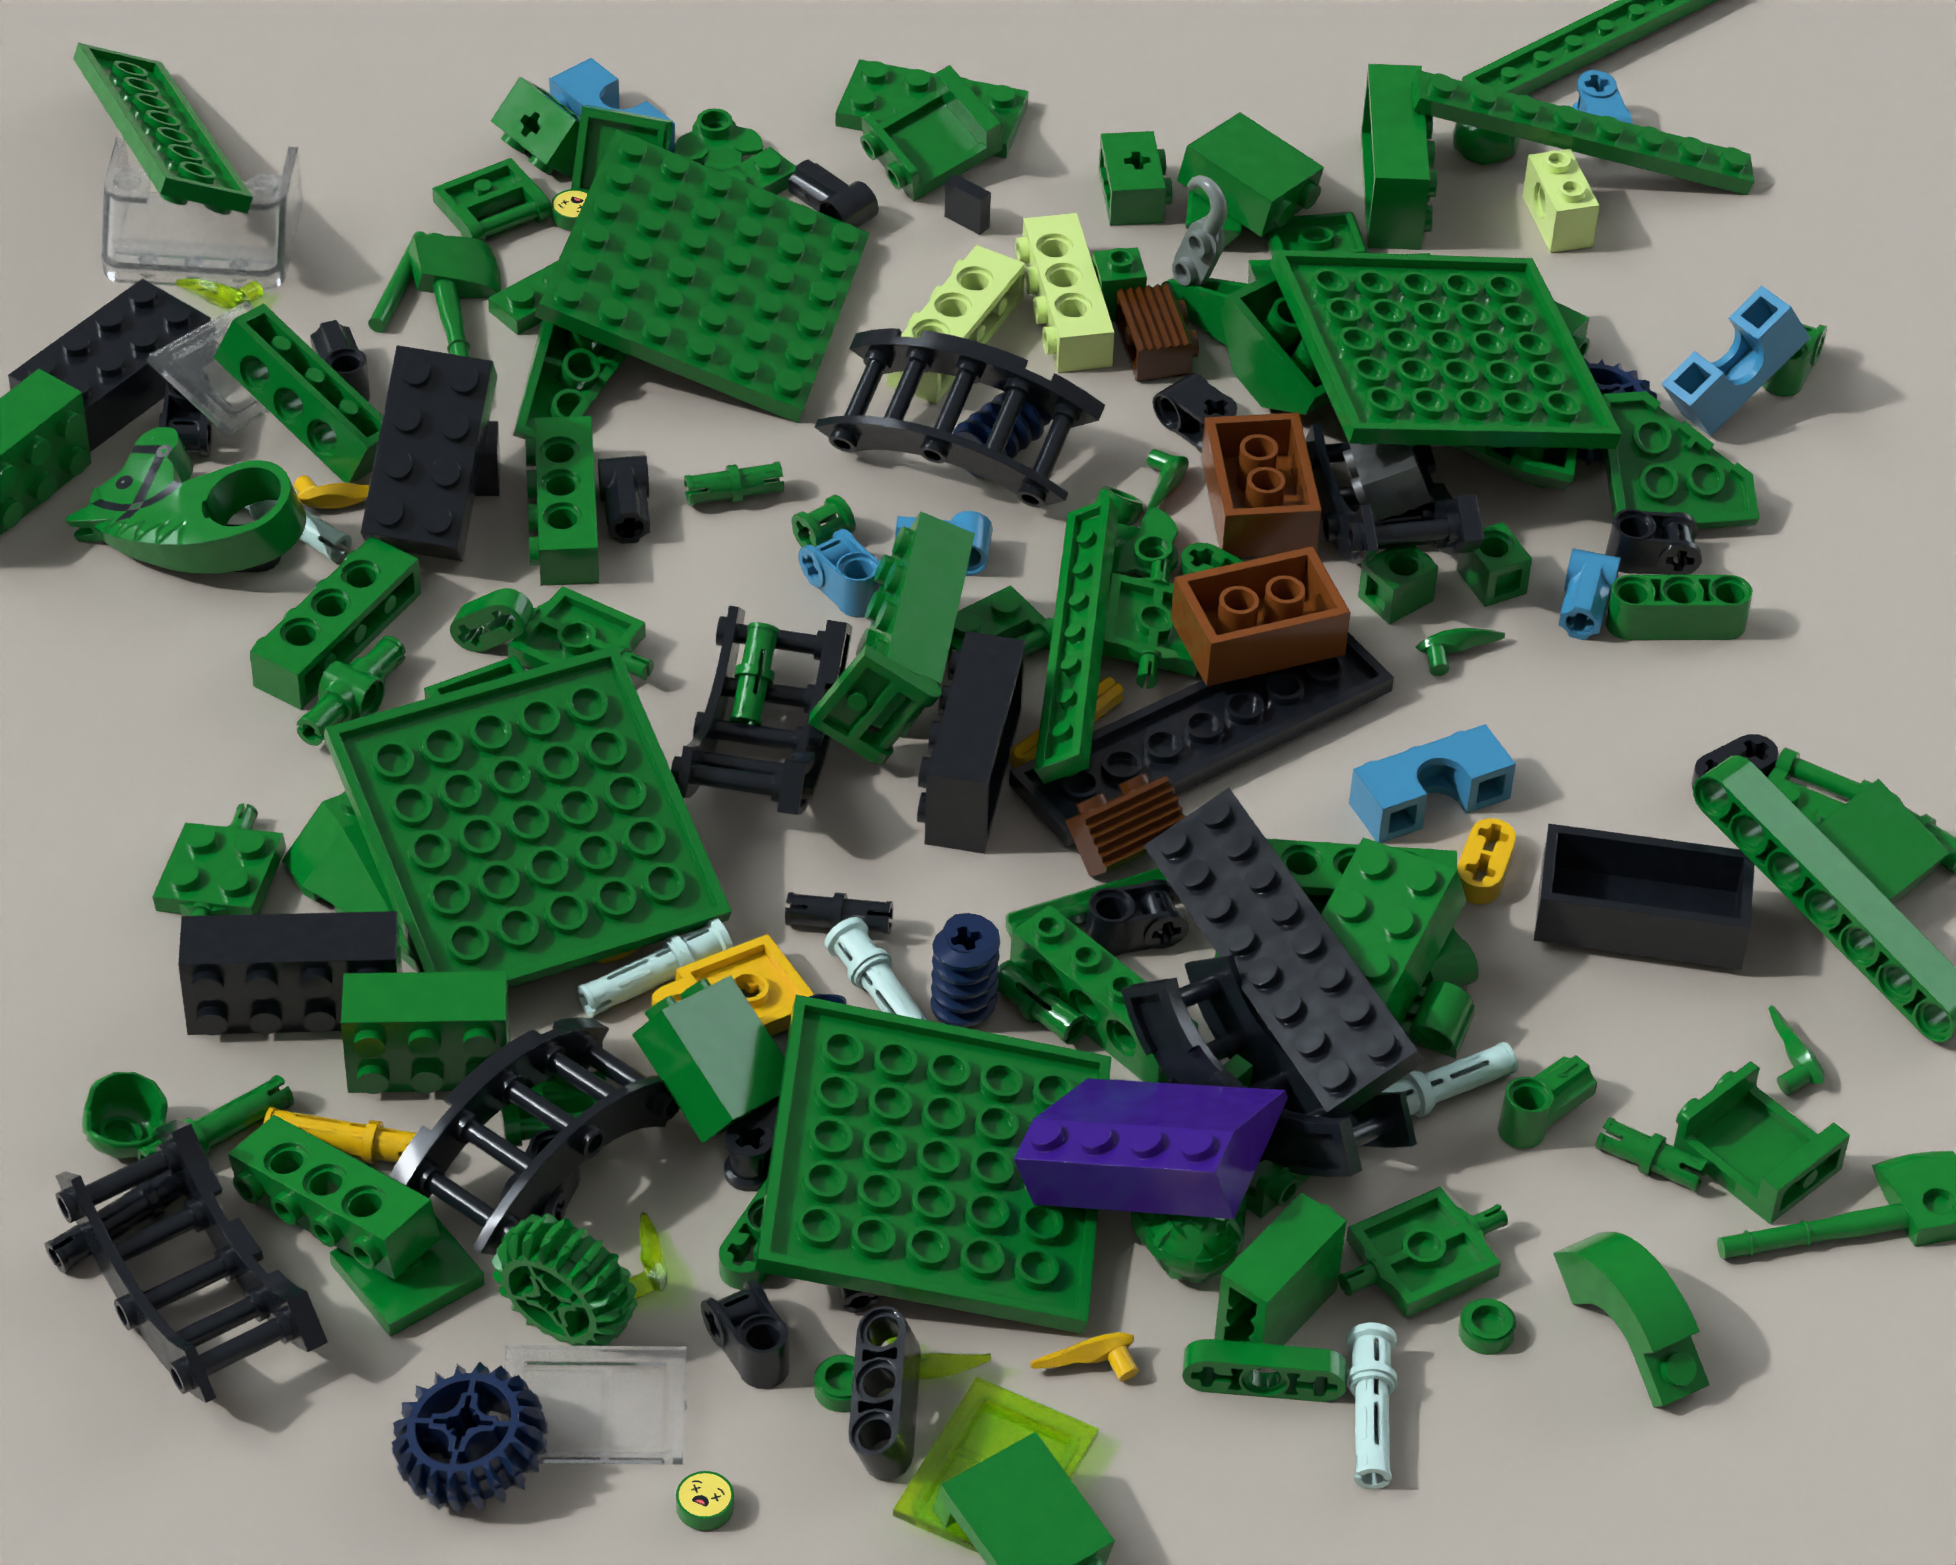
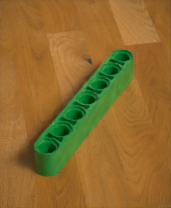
M1739 755L1730 756L1695 781L1693 796L1701 811L1922 1035L1938 1043L1945 1042L1956 1034V967L1751 761Z

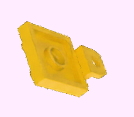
M769 934L677 968L675 981L657 989L652 994L651 1005L653 1006L671 995L678 1002L682 1000L680 994L700 980L707 978L712 985L731 975L740 989H745L748 993H759L755 997H746L770 1036L789 1029L795 996L809 997L814 995V993Z

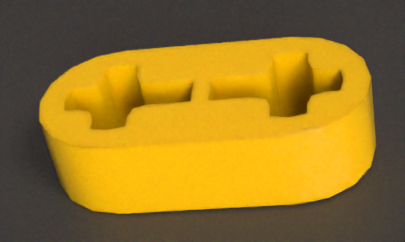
M1495 818L1482 819L1471 828L1457 868L1466 901L1469 903L1480 905L1490 903L1497 899L1502 890L1513 859L1516 842L1514 828L1503 820ZM1489 841L1496 842L1493 852L1484 850ZM1479 870L1487 872L1482 881L1475 880Z

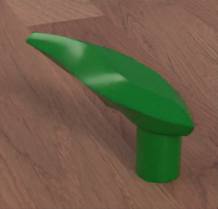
M1156 449L1149 453L1147 466L1161 472L1145 514L1151 508L1158 507L1181 482L1189 466L1187 457L1173 456Z
M1456 628L1433 634L1421 641L1415 648L1427 654L1430 673L1434 676H1441L1449 671L1448 653L1463 652L1474 646L1504 639L1505 633L1488 629Z
M1771 1005L1768 1009L1772 1021L1784 1042L1787 1056L1793 1065V1068L1777 1077L1779 1088L1786 1095H1790L1808 1083H1824V1071L1813 1051L1797 1035L1776 1007Z

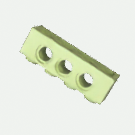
M1077 213L1023 218V235L1015 240L1016 258L1024 262L1026 266L1024 275L1025 288L1028 295L1034 294L1035 296L1033 299L1034 318L1037 325L1043 324L1044 326L1042 340L1045 354L1053 355L1058 373L1112 367L1115 332Z
M976 245L964 260L960 259L957 261L951 276L942 286L938 285L933 290L929 302L921 312H915L912 315L901 337L920 338L922 331L925 330L954 335L986 344L1023 299L1025 263ZM904 371L888 373L887 386L896 389ZM933 372L924 373L914 396L937 404L952 386L956 376Z

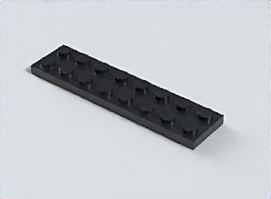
M1348 632L1345 655L1208 687L1203 680L1093 731L1088 769L1082 770L1074 776L1062 777L1044 784L1034 770L1036 760L1034 759L1010 770L1009 785L1066 847L1075 844L1065 820L1080 814L1076 804L1104 792L1108 800L1122 794L1119 784L1144 773L1148 774L1150 781L1167 776L1170 779V785L1175 789L1174 795H1177L1391 692L1394 677Z
M1227 788L1144 845L1220 957L1234 955L1242 980V990L1330 1118L1346 1117L1425 1063L1417 1048L1230 788Z

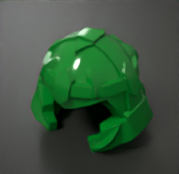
M1247 1191L1234 1219L1131 1212V1226L1144 1246L1147 1245V1249L1171 1279L1189 1280V1282L1201 1283L1209 1277L1221 1275L1234 1262L1242 1249L1245 1236Z

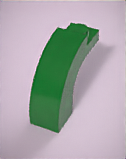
M1601 1232L1553 1253L1572 1304H1594L1603 1309L1620 1328L1633 1353L1653 1407L1668 1405L1710 1385L1691 1337L1700 1332L1694 1316L1673 1279L1645 1247L1622 1233Z

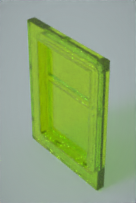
M976 1377L894 1507L893 1516L978 1553L957 1522L945 1528L934 1513L933 1507L940 1485L1035 1431L1072 1480L1096 1440L1099 1428Z

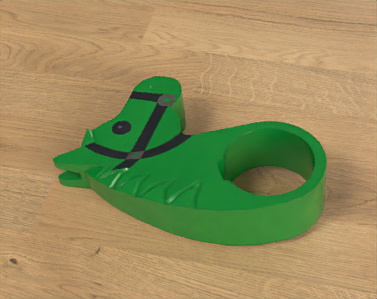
M157 427L145 432L138 438L127 462L116 476L107 480L101 487H93L89 505L68 515L65 520L69 526L79 527L74 533L75 539L79 542L104 541L112 548L129 557L166 569L189 573L219 574L258 566L286 553L300 539L306 525V513L285 470L269 461H245L188 480L193 473V463L177 431L171 427ZM264 500L277 501L267 514L254 522L241 526H226L234 514L250 504Z

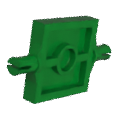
M1161 557L1152 560L1150 578H1135L1112 572L1102 655L1139 664L1136 683L1143 688L1147 677L1146 689L1154 688L1157 685L1158 668L1194 677L1197 672L1191 656L1171 621L1174 584L1169 582L1171 562L1165 559L1161 569Z
M563 586L549 601L539 605L537 608H533V616L523 634L514 638L508 644V658L516 656L522 666L529 669L617 645L629 673L640 677L642 680H647V676L651 675L654 667L652 660L632 653L646 637L645 622Z
M244 803L237 806L232 822L227 827L185 822L152 896L156 911L178 913L184 916L259 914L286 850L283 833L251 830L258 816V811L250 804H247L245 808Z
M1441 1186L1349 1226L1346 1241L1362 1260L1363 1265L1339 1274V1285L1342 1291L1345 1290L1344 1294L1347 1296H1351L1353 1293L1373 1284L1378 1285L1379 1288L1386 1291L1406 1318L1499 1276L1501 1262L1485 1243L1484 1235L1500 1227L1507 1226V1214L1504 1209L1501 1211V1205L1496 1204L1492 1208L1474 1216L1469 1215L1466 1211L1456 1206Z

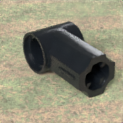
M809 159L798 164L793 175L788 179V191L817 212L851 224L856 228L878 214V201L869 186L861 181H855L848 185Z
M337 320L321 323L318 330L310 335L312 349L365 400L369 401L370 389L366 355L358 350L350 328L339 324Z
M646 455L598 458L600 499L605 501L606 505L605 514L609 536L616 537L620 540L621 544L638 543L641 537L650 533L647 498H649Z

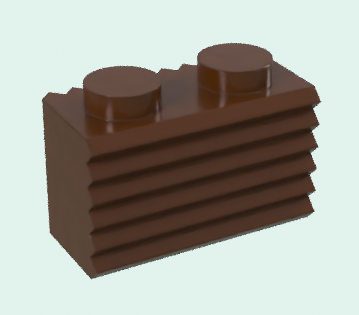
M1167 282L1163 286L1156 284L1154 287L1148 285L1145 288L1139 286L1135 290L1132 287L1126 291L1121 288L1117 292L1115 323L1120 333V338H1122V344H1124L1129 363H1131L1135 380L1190 374L1192 358L1199 355V342L1196 331L1194 329L1187 330L1188 315L1185 301L1183 299L1176 300L1172 287Z
M1144 773L1119 784L1122 794L1108 800L1104 792L1076 804L1080 814L1065 820L1090 877L1106 873L1148 853L1144 847L1145 844L1186 817L1183 814V808L1179 805V798L1174 795L1175 789L1170 785V779L1167 776L1150 781L1148 774Z

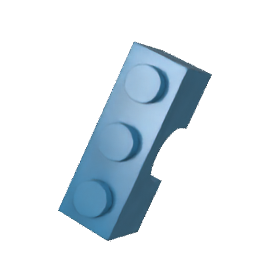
M592 58L549 78L550 94L579 117H581L582 106L591 105L671 120L648 101L633 108L620 109L619 79ZM675 122L672 123L669 151L675 153Z
M1762 285L1728 318L1735 329V338L1731 348L1721 359L1710 363L1694 351L1661 383L1680 413L1709 436L1719 429L1810 339L1809 334L1792 307Z
M1484 724L1466 731H1458L1451 736L1422 746L1411 747L1404 752L1377 761H1369L1362 766L1354 768L1349 805L1376 842L1383 843L1423 829L1428 793H1442L1454 798L1466 814L1510 799L1516 763L1488 726Z

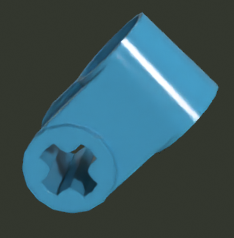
M1591 70L1579 76L1577 81L1579 98L1574 103L1573 108L1599 116H1611L1619 121L1632 124L1631 114L1625 107L1617 83L1611 75L1602 71Z
M846 529L835 531L832 539L815 547L812 545L802 547L799 550L798 558L807 580L832 600L841 612L853 617H865L870 599L874 592L879 590L880 586L879 583L874 582L875 572L879 564L878 559L861 546Z

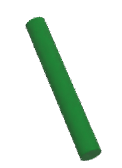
M418 231L414 233L413 237L426 236L427 234L425 232ZM413 237L368 321L370 329L375 332L381 333L385 331L413 277L408 253Z

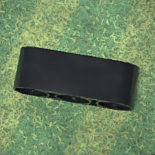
M889 1306L873 1308L859 1321L856 1335L848 1432L849 1442L868 1473L878 1480L885 1481L898 1478L907 1471L912 1463L921 1360L920 1344L906 1319L899 1310ZM897 1337L891 1344L882 1346L888 1339ZM893 1388L886 1396L877 1398L882 1391ZM890 1439L882 1448L872 1450L879 1442Z

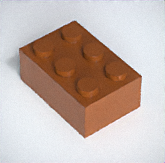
M1280 413L1205 417L1201 461L1219 548L1235 557L1275 555L1311 546L1314 547L1317 553L1322 510L1300 414Z
M1313 546L1174 578L1171 621L1207 687L1345 655L1351 612Z

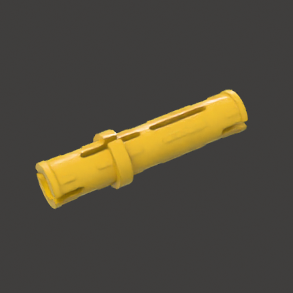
M274 1107L268 1109L264 1118L265 1123L273 1115H276L348 1155L361 1157L362 1162L376 1164L378 1160L397 1163L413 1137L417 1134V1132L384 1127L383 1122L370 1120L367 1124L279 1110Z

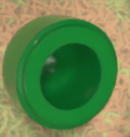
M1108 486L1100 488L1095 502L1110 497L1119 510V524L1131 526L1139 520L1145 507L1143 501L1116 488Z

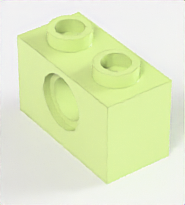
M1552 150L1544 153L1529 154L1522 197L1549 252L1555 253L1593 247L1600 205L1572 150Z

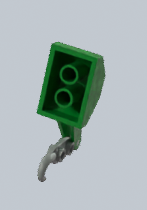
M1202 175L1193 177L1187 184L1189 190H1195L1197 187H1200L1206 192L1210 201V211L1207 216L1193 222L1189 226L1172 264L1174 277L1163 282L1161 286L1166 282L1171 285L1176 300L1183 299L1185 301L1188 320L1227 346L1234 375L1261 407L1306 415L1331 402L1274 273L1272 272L1250 284L1209 278L1222 254L1225 244V235L1222 229L1227 218L1228 208L1222 190L1213 180Z

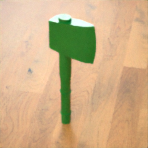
M439 233L414 236L408 253L416 289L418 291L435 293L440 320L448 341V353L470 357V344L466 341L464 318L459 297L489 298L501 291L500 271L496 258L489 244L479 239L444 236Z
M1953 1151L1921 1152L1890 1158L1873 1164L1872 1168L1877 1182L1889 1205L1847 1212L1809 1222L1801 1220L1797 1224L1752 1232L1745 1230L1741 1234L1719 1237L1717 1240L1719 1255L1722 1259L1744 1255L1752 1257L1753 1254L1800 1245L1808 1247L1811 1243L1857 1238L1902 1229L1905 1230L1915 1247L1956 1240V1154Z

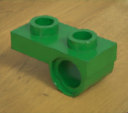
M1432 981L1428 984L1427 988L1421 986L1401 1027L1413 1044L1456 1059L1474 1018L1475 1005L1473 1004L1472 997L1462 988L1444 981Z

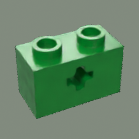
M519 77L491 119V122L505 132L501 139L506 144L522 154L525 150L532 154L528 161L550 176L554 170H557L572 178L580 117L543 88Z
M1154 131L1101 133L1098 169L1110 226L1163 223L1165 205L1172 204V181L1170 177H1163L1166 175V154L1164 149H1157Z

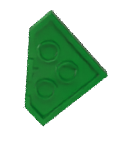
M1647 391L1602 394L1622 433L1616 449H1603L1613 519L1618 512L1624 509H1636L1647 512L1687 513L1694 517L1698 529L1756 525L1760 517L1753 474L1738 462L1735 465L1713 449L1714 443L1685 421L1681 424L1659 407L1661 402ZM1679 525L1678 531H1681L1682 527Z

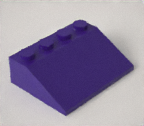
M1087 1078L1033 1118L1014 1157V1161L1034 1205L1234 1219L1288 1096L1285 1090Z

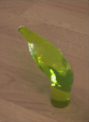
M177 279L175 283L178 288L193 292L210 304L232 311L250 310L252 308L251 303L263 296V288L257 281H252L239 289L203 279Z
M644 1212L640 1214L639 1223L641 1244L639 1259L645 1271L629 1278V1281L637 1289L634 1296L636 1300L651 1292L663 1291L668 1281V1271L659 1236L648 1214Z
M897 1337L888 1339L887 1345L894 1342ZM921 1352L919 1379L941 1378L976 1368L990 1362L991 1354Z

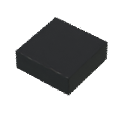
M957 174L949 178L945 184L944 217L978 235H981L990 228L991 192Z

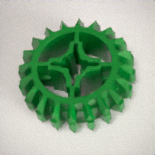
M548 1213L543 1217L531 1214L526 1220H521L516 1227H511L501 1239L502 1243L491 1260L495 1268L492 1276L501 1285L500 1294L512 1302V1311L520 1312L527 1319L526 1325L533 1324L542 1333L548 1334L560 1342H569L575 1349L584 1345L588 1349L598 1351L603 1345L608 1346L628 1326L627 1323L632 1318L633 1311L638 1305L634 1297L637 1289L629 1281L631 1273L628 1269L618 1264V1254L610 1253L603 1246V1240L597 1241L591 1237L587 1228L578 1229L573 1226L569 1219L564 1218L558 1221L555 1216Z

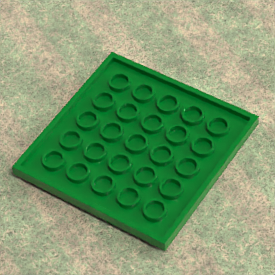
M616 129L539 302L535 317L798 423L870 233Z
M1274 250L1270 267L1349 444L1448 445L1452 447L1493 446L1497 448L1537 447L1541 449L1552 447L1582 448L1586 450L1617 448L1622 433L1533 258Z
M617 645L325 727L324 739L394 911L398 912L399 924L419 972L507 971L508 988L667 940L668 937L673 935L680 936L698 930L715 918H718L721 922L728 921L730 918L731 908Z
M796 995L791 1012L754 1271L1083 1334L1089 1316L1098 1209L1034 1205L1014 1161V1157L1033 1118L1087 1078L1110 1080L1112 1057Z

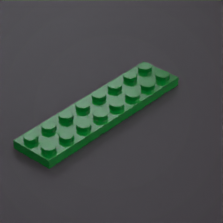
M78 43L73 58L160 196L164 200L177 205H186L188 201L204 204L207 209L223 215H229L231 211L248 214L253 199L252 194L163 63Z

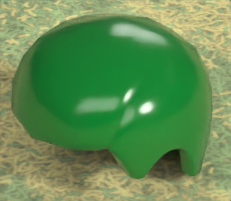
M1455 123L1453 147L1466 160L1480 165L1499 163L1508 156H1514L1519 143V138Z
M113 1072L96 1080L89 1089L82 1117L83 1133L86 1135L87 1141L103 1154L113 1158H137V1150L159 1140L155 1129L166 1123L167 1098L155 1081L139 1073Z

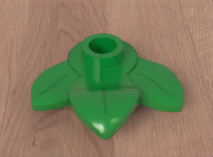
M713 108L704 110L697 116L692 131L678 138L674 152L695 162H702V165L724 172L741 163L742 155H753L763 151V143L761 137L754 130L736 126L732 116L727 111Z
M1153 507L1142 518L1140 527L1118 523L1112 572L1118 574L1137 573L1143 577L1150 578L1151 562L1159 557L1162 558L1161 569L1164 560L1168 559L1171 562L1170 573L1174 571L1178 565V551L1174 546L1178 529L1172 518L1163 510Z

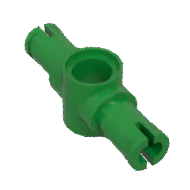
M384 636L366 656L356 658L350 665L340 660L331 663L325 670L319 684L318 703L297 721L299 737L309 745L318 746L324 740L325 727L349 721L353 716L360 718L376 713L385 694V678L401 665L406 658L404 656L406 653L404 645L395 637Z

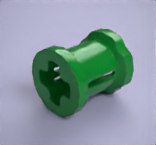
M836 494L826 498L823 506L809 513L799 512L793 515L791 519L793 534L801 547L806 545L815 547L832 539L834 532L840 529H846L851 534L856 529V522L851 508L842 497Z

